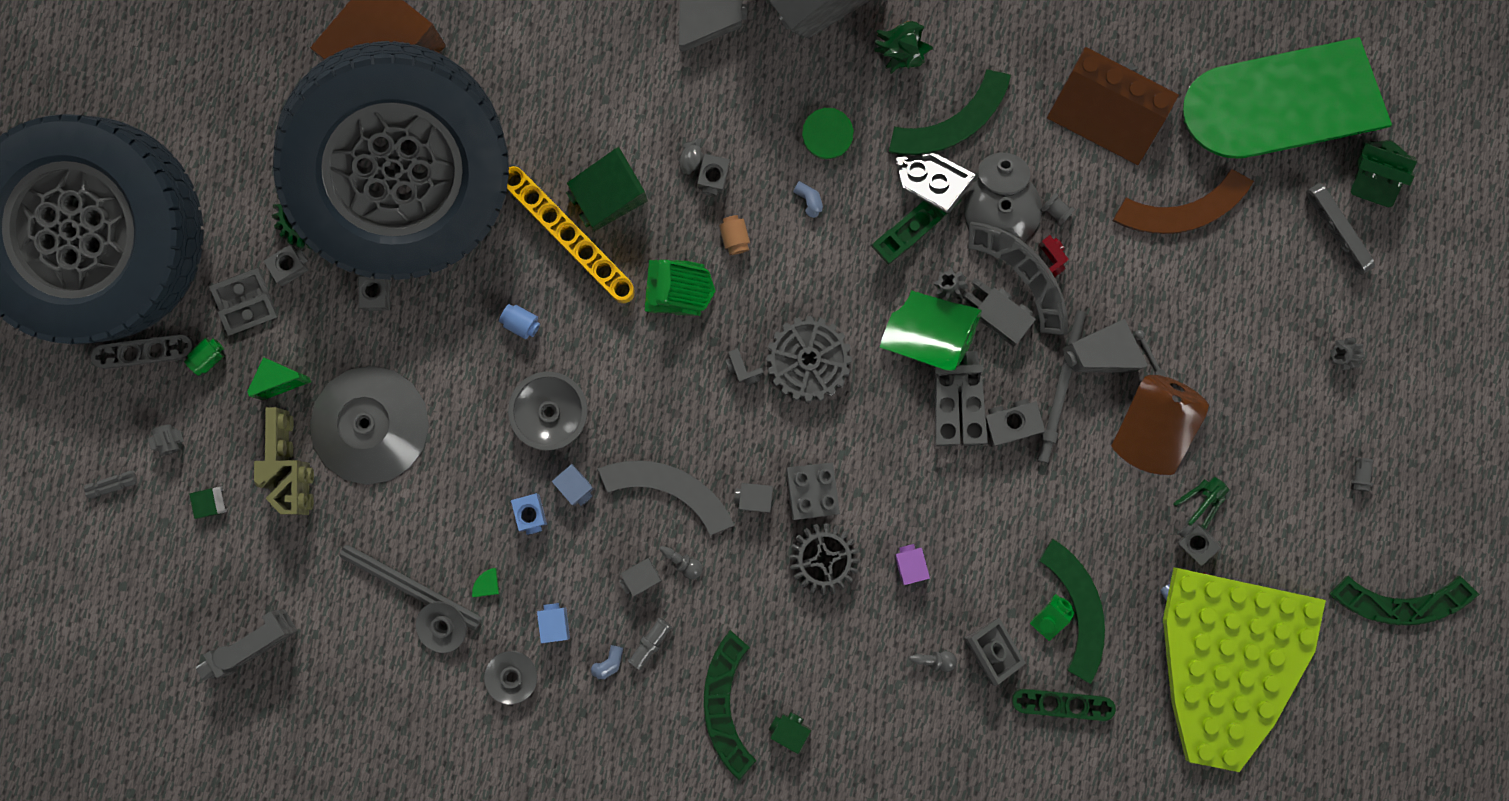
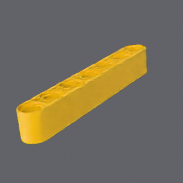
M509 167L507 190L614 300L623 304L630 302L635 295V289L631 281L520 168ZM512 176H521V182L518 185H509V179ZM536 193L539 195V200L535 204H528L526 202L530 194ZM551 211L557 213V218L554 222L548 223L544 221L546 213ZM566 230L575 231V237L571 241H564L562 239V235ZM584 248H591L593 250V255L590 259L584 260L580 258V252ZM603 266H608L612 270L607 278H600L598 276V271ZM623 284L629 286L630 290L626 296L620 297L616 295L618 286Z

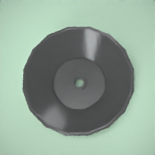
M376 366L350 369L328 382L314 403L310 420L313 447L325 467L344 480L365 485L391 481L410 469L424 449L429 429L426 404L414 384L394 370ZM368 419L369 426L365 429L362 428V421Z

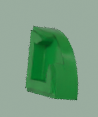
M497 568L489 569L477 578L473 586L472 597L500 594Z

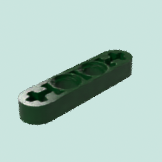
M1023 688L1016 690L1011 698L1013 707L1018 712L1026 714L1108 721L1116 712L1114 702L1104 696ZM1026 693L1027 698L1036 700L1035 694H1040L1038 698L1039 710H1034L1035 704H1026L1025 708H1021V704L1017 703V698H1022V694ZM1047 696H1054L1057 700V706L1052 711H1047L1043 707V700ZM1079 698L1083 702V710L1079 713H1072L1069 709L1071 700ZM1088 699H1093L1091 705L1100 706L1102 701H1105V705L1109 706L1110 710L1106 711L1104 716H1101V712L1097 710H1091V715H1087L1089 711Z

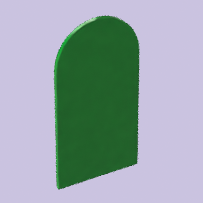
M1360 37L1213 68L1200 75L1191 84L1183 103L1184 124L1192 138L1209 152L1227 158H1248L1390 128L1392 126Z

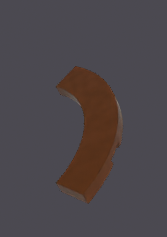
M1230 169L1222 182L1212 192L1194 202L1176 207H1154L1135 202L1126 197L1112 221L1140 232L1175 234L1191 231L1217 220L1231 210L1248 192L1254 181Z

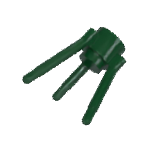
M1213 477L1209 482L1204 479L1196 488L1173 503L1177 507L1203 490L1201 495L1205 502L1188 521L1189 526H1192L1207 507L1212 504L1213 507L1202 524L1207 529L1218 508L1226 500L1224 496L1229 492V488L1216 477Z

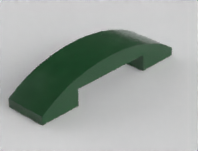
M961 198L953 207V209L962 201ZM923 201L893 228L878 238L871 247L889 265L920 240L948 213Z

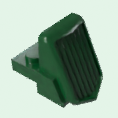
M1365 140L1357 160L1358 170L1351 186V194L1385 207H1392L1403 184L1411 186L1415 177L1413 170L1417 163L1416 158L1408 155L1406 151L1392 140L1372 142Z

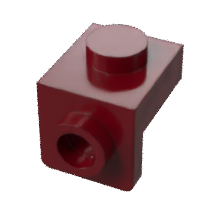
M1049 235L1039 243V247L1053 263L1049 269L1055 278L1066 269L1064 264L1069 259L1063 252L1065 251L1063 244L1057 238L1053 239Z

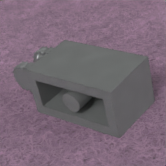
M974 278L971 284L987 297L981 302L972 293L964 291L962 294L963 298L975 308L982 310L979 321L1014 347L1036 320L1032 317L1033 312L1022 304L1018 306L1011 301L1012 296L1001 288L999 290L996 288L991 289L980 280Z

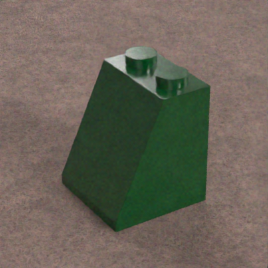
M620 147L615 148L567 182L570 190L566 194L573 206L579 204L583 211L579 214L586 228L591 226L594 232L648 202L643 187Z

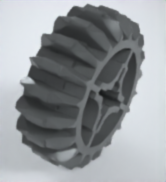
M825 523L824 531L820 532L818 524H815L813 526L814 534L811 535L810 530L806 528L804 529V533L807 536L805 540L800 535L796 537L802 543L800 547L794 544L791 545V548L797 550L798 553L797 555H789V559H797V564L791 565L790 569H799L800 572L795 574L794 578L795 580L802 576L805 578L801 583L803 588L808 582L812 583L810 592L814 593L816 586H821V595L825 594V587H829L831 594H835L834 585L838 584L841 590L845 589V585L842 583L844 578L847 582L852 583L853 579L848 576L849 571L854 574L858 573V570L852 568L851 565L852 563H860V559H852V554L858 553L859 549L854 548L850 550L849 546L854 544L855 540L853 538L847 542L844 540L848 535L847 531H844L841 536L837 535L839 526H834L833 532H828L829 524ZM823 537L835 539L842 545L844 550L837 552L829 551L825 546ZM815 539L817 554L813 558L802 561L805 547ZM820 545H822L826 555H838V557L832 558V561L829 562L830 565L827 566L828 573L823 563L816 562L811 564V561L817 560L818 556L821 557L819 555L822 552ZM846 558L843 572L834 579L832 574L833 563L839 559ZM820 567L824 572L826 581L813 579L804 568Z

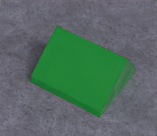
M263 357L247 392L250 397L263 401L311 383V379L304 374Z

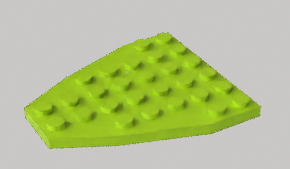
M1173 568L1163 616L1171 702L1186 761L1236 772L1242 770L1276 724L1316 651L1326 600Z

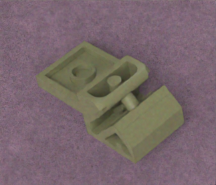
M266 407L265 461H254V483L259 488H266L271 491L266 499L280 514L309 515V510H312L314 506L313 494H309V483L314 481V470L310 468V463L289 460V457L293 456V443L289 442V431H293L294 427L293 416H289V411L277 407Z

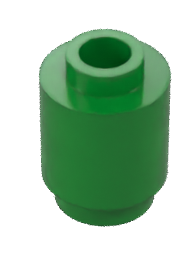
M205 338L187 354L188 358L184 363L197 376H200L202 373L206 374L224 357L222 353L224 347L215 338L211 340Z

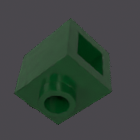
M790 712L789 715L783 713L780 718L775 716L768 730L772 732L770 739L799 754L811 732V728L802 724L804 721L802 717Z

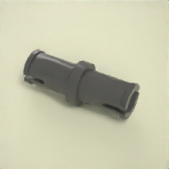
M658 618L647 636L641 638L640 641L642 643L631 658L628 659V662L637 669L642 670L654 652H658L660 649L659 644L670 629H672V626L662 618Z

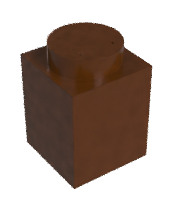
M350 0L310 48L323 61L329 56L334 55V53L364 43L370 44L381 41L410 43V45L415 44L429 48L438 53L445 48L446 44L434 25L404 0Z

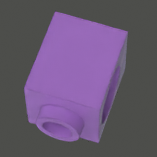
M914 544L900 547V553L894 555L902 585L930 579L922 547L915 549Z

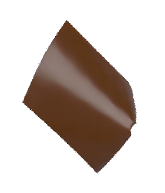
M1147 375L1139 385L1111 447L1127 463L1140 470L1159 475H1173L1203 423L1209 404L1200 394L1183 383L1161 375ZM1170 383L1182 387L1185 392L1174 389ZM1172 396H1178L1182 401L1175 402Z

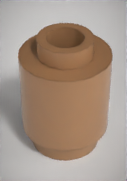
M738 215L724 218V223L720 224L719 228L725 250H728L729 255L749 251L748 244H750L744 219H739Z

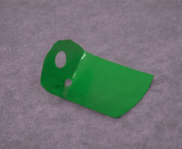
M911 290L905 304L899 310L892 313L880 348L944 370H955L972 343L982 310Z

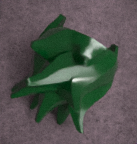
M906 21L890 31L877 30V36L885 42L876 40L874 43L879 47L875 48L874 52L891 57L885 67L886 69L891 67L890 74L900 67H907L909 69L910 67H918L925 63L923 55L933 50V46L921 41L922 31L925 28L923 25L914 21Z

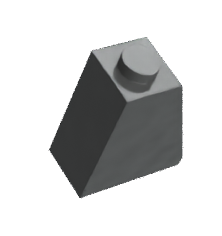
M680 0V51H687L741 28L742 20H747V4H742V0Z
M1125 319L1062 348L1065 361L1072 367L1074 372L1134 373L1148 366Z

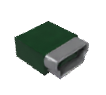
M222 486L189 493L194 519L227 512L228 508L225 509L221 492L224 490Z

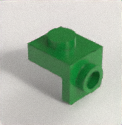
M1055 594L1050 602L1031 620L1030 624L1050 641L1070 623L1075 611L1066 599L1060 598Z

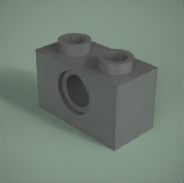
M1028 399L1014 402V408L1004 410L1003 406L989 409V415L985 417L991 447L1045 432L1037 401L1029 403ZM1009 415H1015L1019 419L1017 429H1012L1007 425V417Z

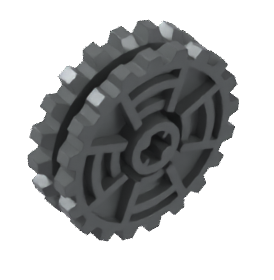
M807 316L806 321L795 318L793 325L785 323L782 333L776 331L774 334L775 343L770 342L768 350L772 352L770 355H767V363L772 364L768 368L769 375L775 376L773 380L776 387L780 385L783 387L782 393L785 396L791 393L793 394V400L798 401L802 397L805 398L806 403H811L812 398L823 401L825 394L833 396L836 393V386L842 388L845 383L842 378L849 376L850 369L846 366L852 363V357L847 355L851 349L850 345L843 342L846 336L843 332H836V325L832 323L828 326L823 318H820L817 322L813 320V316ZM813 354L816 363L814 365L811 363L807 366L804 365L805 359L802 358L803 355L809 356Z

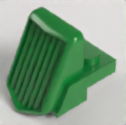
M649 260L644 311L648 313L700 316V312L708 307L716 292L710 272L704 268V264L691 261Z

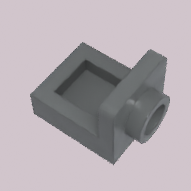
M739 349L728 352L730 358L725 361L730 374L736 373L739 383L745 382V385L748 386L760 381L759 376L764 375L762 368L747 373Z

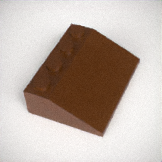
M1084 47L1047 119L1139 165L1169 115L1179 94Z

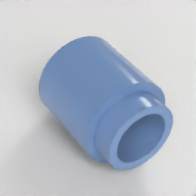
M508 304L499 319V322L504 324V328L524 339H527L529 336L534 337L540 326V323L537 322L538 316L518 305L512 306Z

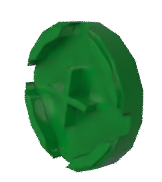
M822 108L814 111L807 117L803 125L802 138L805 147L812 155L820 159H835L848 151L853 141L854 130L850 119L843 112L835 108Z

